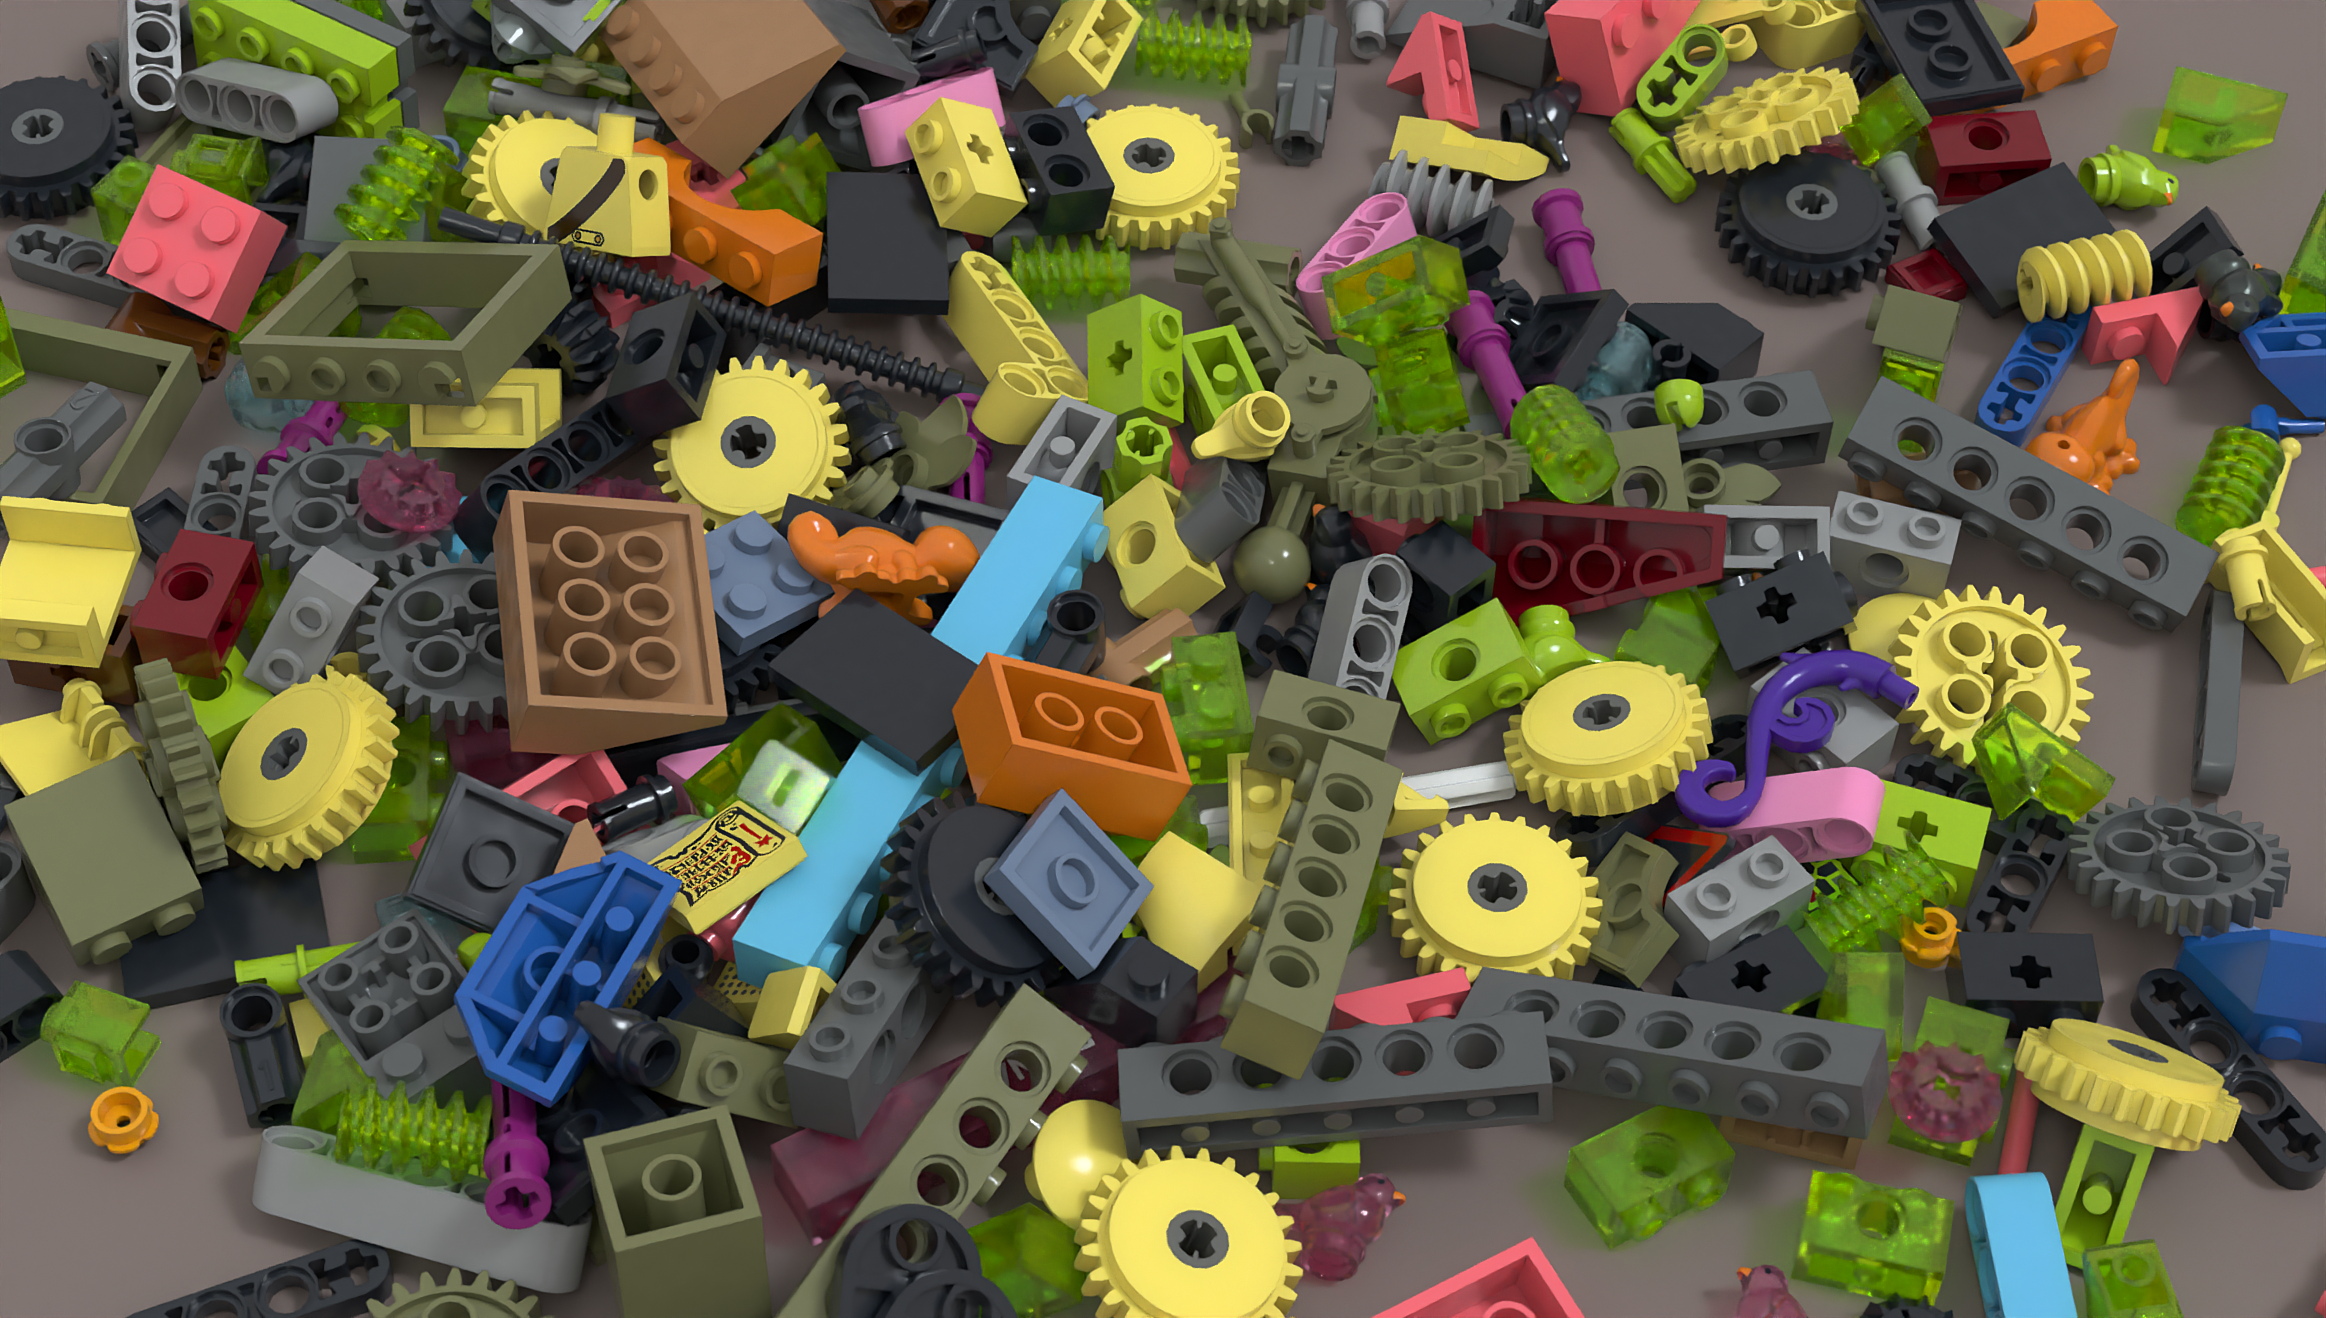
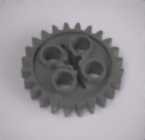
M340 432L335 433L333 445L325 446L315 437L309 438V452L304 453L295 447L289 446L286 448L287 463L270 459L268 461V475L257 474L255 477V491L249 492L250 537H256V552L258 555L269 554L270 569L273 571L289 566V582L291 583L298 571L323 545L380 578L378 582L383 581L389 587L388 573L394 570L410 577L411 560L414 558L426 566L434 567L436 552H451L453 549V534H457L452 520L454 511L457 508V490L450 489V475L448 473H436V459L433 457L417 462V447L408 446L400 452L394 451L393 437L390 436L384 439L378 446L370 445V438L366 432L360 434L356 443L349 444Z
M469 549L463 550L459 563H450L446 555L442 551L436 552L434 567L427 568L421 561L414 558L411 560L410 577H406L394 570L388 573L389 589L375 586L371 589V605L361 606L360 626L356 627L358 667L360 672L367 673L368 684L378 692L383 691V696L388 699L386 704L391 708L405 703V722L410 724L423 713L430 715V727L433 732H437L446 719L455 721L456 730L459 735L465 734L468 729L469 720H478L487 733L493 731L494 716L501 714L509 722L494 553L491 552L482 564L473 563L472 554Z
M2155 796L2153 805H2145L2140 800L2131 797L2129 798L2127 809L2109 802L2105 804L2104 814L2094 811L2087 812L2086 823L2076 822L2073 835H2069L2066 865H2068L2067 878L2076 881L2075 892L2077 894H2091V907L2098 908L2112 905L2111 918L2117 920L2128 915L2136 916L2137 928L2143 929L2152 922L2162 923L2166 934H2172L2179 925L2187 926L2195 936H2201L2203 926L2211 925L2214 929L2224 934L2229 932L2231 921L2249 929L2253 927L2254 916L2270 919L2273 907L2282 908L2284 895L2288 892L2291 864L2288 863L2289 850L2279 848L2280 837L2275 834H2263L2264 823L2259 821L2242 824L2241 811L2237 810L2222 815L2217 813V803L2214 802L2200 809L2193 807L2188 797H2183L2178 805H2170L2162 796Z

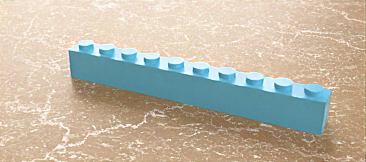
M1034 475L931 635L978 665L986 652L1024 661L1047 625L1049 603L1060 593L1068 590H1080L1083 573L1091 561L1098 562L1106 550L1110 531L1109 527L1103 523V498ZM960 739L950 746L918 777L861 740L798 837L808 856L804 858V861L764 889L732 938L738 980L762 989L770 973L812 966L821 968L835 983L837 982L844 969L847 950L857 934H866L875 920L879 899L883 894L880 892L879 885L890 877V873L880 866L881 859L893 851L886 843L888 837L900 830L898 823L931 799L937 796L940 798L945 788H957L962 782L967 771V765Z

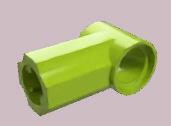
M1148 417L1126 421L1123 433L1117 436L1115 440L1112 467L1101 469L1100 484L1106 509L1150 473L1174 487L1169 470L1173 442L1167 426L1157 425Z

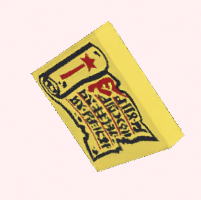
M738 800L647 864L683 881L669 916L696 935L702 933L804 861V858L808 855L797 836Z

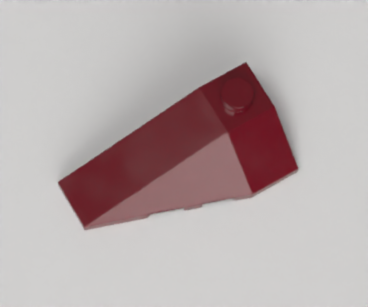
M1519 497L1520 500L1517 502L1503 501V509L1485 508L1482 510L1481 516H1473L1472 544L1496 563L1492 600L1496 597L1499 599L1518 627L1520 615L1536 606H1559L1564 608L1568 612L1569 617L1723 579L1728 521V515Z

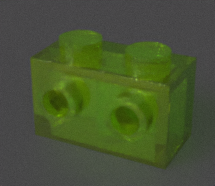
M1422 235L1412 237L1321 277L1332 333L1365 343V346L1368 348H1382L1393 345L1400 340V334L1416 327L1427 328L1443 324L1449 320V313L1471 305L1459 248Z
M1234 631L1171 637V664L1160 665L1161 692L1165 703L1173 702L1175 714L1170 715L1192 786L1227 783V754L1249 753L1254 732L1236 633Z

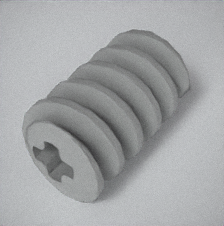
M1404 149L1398 152L1392 162L1387 161L1381 164L1373 178L1367 197L1368 199L1374 195L1386 192L1402 194L1407 199L1416 231H1419L1426 224L1427 233L1432 238H1436L1490 210L1495 205L1493 180L1486 179L1477 192L1471 191L1472 175L1470 172H1464L1455 185L1450 183V165L1444 164L1434 177L1428 176L1429 158L1423 156L1413 170L1408 169V152Z

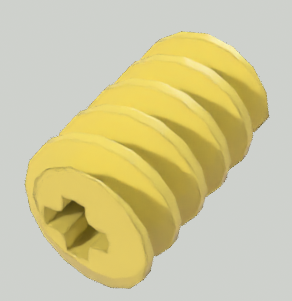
M2128 229L2114 232L2111 236L2106 233L2092 236L2090 240L2078 238L2071 240L2068 244L2063 242L2048 245L2046 249L2041 246L2029 248L2021 256L2017 271L2019 302L2026 319L2031 323L2042 321L2045 310L2050 317L2056 319L2064 316L2067 306L2076 315L2085 313L2089 302L2092 307L2109 304L2111 299L2114 303L2132 299L2133 292L2138 298L2147 297L2152 286L2150 254L2139 236Z

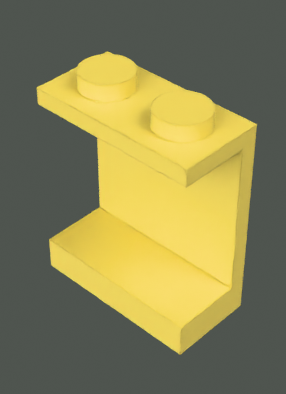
M510 368L476 407L410 404L411 447H531L562 426L561 369ZM460 378L449 384L451 391H463Z
M2 496L0 510L10 541L0 564V659L99 668L142 551L130 507L112 506L104 503L87 504L54 501L45 498Z

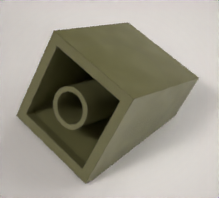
M133 750L4 806L14 845L20 851L27 874L77 967L91 961L98 965L114 961L125 955L132 948V940L154 930H157L161 936L176 933L193 923L196 919L195 912L205 908L202 887Z
M727 1104L583 1139L619 1318H773L762 1214Z

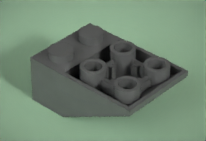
M1408 0L1386 34V42L1405 47L1421 15L1431 11L1462 23L1469 68L1539 89L1542 88L1556 63L1544 13L1558 0Z
M415 907L300 978L297 982L383 1113L414 1155L418 1157L421 1155L419 1152L431 1135L439 1132L449 1137L474 1121L492 1105V1085L490 1077L486 1076L454 1002L455 993L468 973Z

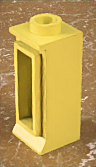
M2267 520L2243 529L2232 528L2218 536L2212 543L2211 549L2220 554L2221 546L2226 541L2241 536L2256 537L2260 545L2268 549L2269 560L2265 564L2277 610L2274 614L2262 620L2248 621L2247 617L2244 623L2280 664L2288 684L2326 670V588ZM2216 559L2204 584L2210 582L2216 590L2231 592L2227 573L2219 570Z

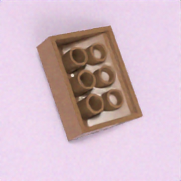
M628 0L624 5L613 11L607 24L598 32V35L679 141L727 179L734 174L847 51L805 0Z
M508 490L493 535V548L511 751L580 755L725 724L728 716L701 505Z

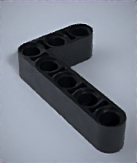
M604 398L488 474L455 509L452 519L454 530L465 546L482 564L491 552L494 553L493 535L508 490L576 495L651 444L662 433L640 440L625 421L614 413L611 405Z

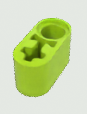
M1695 24L1685 28L1641 78L1637 86V100L1642 116L1652 128L1659 131H1672L1676 127L1683 125V118L1692 115L1696 108L1701 105L1724 78L1728 69V57L1724 39L1719 31L1706 24ZM1707 46L1716 51L1715 58L1706 66L1696 67L1686 61L1688 54L1694 48ZM1675 70H1677L1681 76V79L1678 81V83L1674 73ZM1673 92L1675 100L1673 105L1670 106L1662 102L1656 107L1653 97L1657 93L1667 97Z

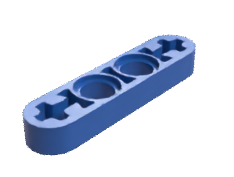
M2090 302L2085 313L2075 315L2071 312L2066 324L2057 320L2058 318L2053 319L2050 317L2046 310L2042 321L2035 323L2027 322L1981 398L1974 420L1975 425L2017 447H2020L2025 442L2083 343L2093 309ZM2036 341L2051 342L2057 345L2061 352L2056 354L2044 353L2037 350L2032 343ZM2014 378L2030 379L2039 386V389L2034 391L2020 390L2014 387L2009 380ZM2007 408L2013 412L2012 419L2006 421L2004 425L1999 424L1998 421L2003 415L2004 409Z

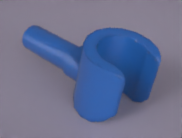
M2261 404L2250 412L2251 423H2246L2242 426L2243 444L2248 450L2265 452L2278 445L2279 435L2322 434L2325 430V422L2323 419H2288L2287 417H2277V412L2272 406Z

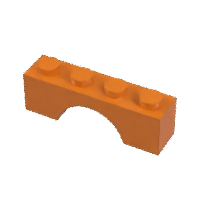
M2039 0L2033 3L2024 41L2017 45L2003 48V51L2025 86L2023 98L2039 92H2047L2058 85L2086 75H2093L2107 68L2118 26L2093 0ZM1890 74L1886 94L1904 113L1909 112L1912 114ZM2007 105L1951 113L1939 116L1981 114L1993 109L2003 108ZM1924 118L1917 119L1918 126L1921 128Z
M650 137L634 143L633 152L662 156L667 163L670 252L767 307L817 284L823 239L822 232L781 209L740 210L707 201L689 188L692 160Z

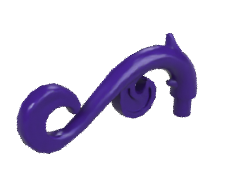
M1848 649L1824 650L1817 653L1803 654L1783 652L1780 655V660L1788 665L1779 669L1766 681L1754 699L1747 719L1744 791L1739 796L1725 801H1720L1705 792V788L1710 783L1718 781L1732 783L1736 779V770L1734 765L1728 761L1705 759L1696 762L1697 768L1694 772L1684 769L1680 771L1678 775L1679 784L1675 789V802L1682 814L1694 823L1708 828H1727L1738 825L1751 815L1761 798L1766 781L1771 742L1789 752L1806 754L1821 749L1831 739L1835 727V717L1831 707L1821 700L1811 697L1796 698L1793 714L1798 718H1789L1782 714L1783 708L1795 696L1816 687L1838 686V689L1842 692L1856 689L1874 699H1879L1883 696L1906 710L1915 702L1919 694V687L1897 675L1896 667L1891 663L1865 652Z

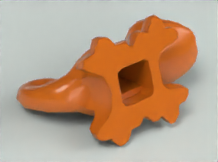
M2127 358L2120 363L2111 378L2109 386L2100 396H2096L2088 403H2083L2067 410L2062 416L2051 415L2046 423L2047 432H2042L2032 438L2026 449L2023 450L2110 495L2109 492L2113 486L2112 480L2118 479L2121 474H2134L2140 467V461L2136 457L2137 444L2132 438H2127L2125 419L2139 380L2138 363L2132 358Z
M813 511L797 515L788 527V544L799 565L817 580L831 585L835 592L832 598L819 605V619L857 588L914 625H927L932 621V610L924 601L916 597L929 593L959 592L981 558L978 549L970 538L958 529L944 525H935L924 529L919 533L913 544L887 530L866 526L851 529L839 538L832 523Z

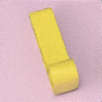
M1793 0L1796 6L1795 14L1783 24L1770 25L1765 22L1763 16L1738 22L1750 27L1757 45L1773 63L1790 70L1808 68L1850 54L1865 33V28L1854 10L1856 0Z
M975 251L963 253L948 279V315L941 316L989 381L988 386L972 412L971 419L980 432L990 439L1004 444L1028 445L1061 395L1088 404V380L1007 270L992 257Z

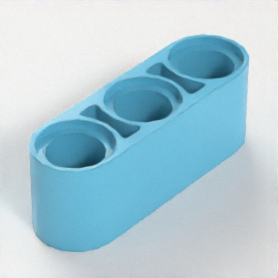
M2042 1172L1970 1176L1965 1185V1212L1986 1318H2077L2052 1195L2045 1175Z

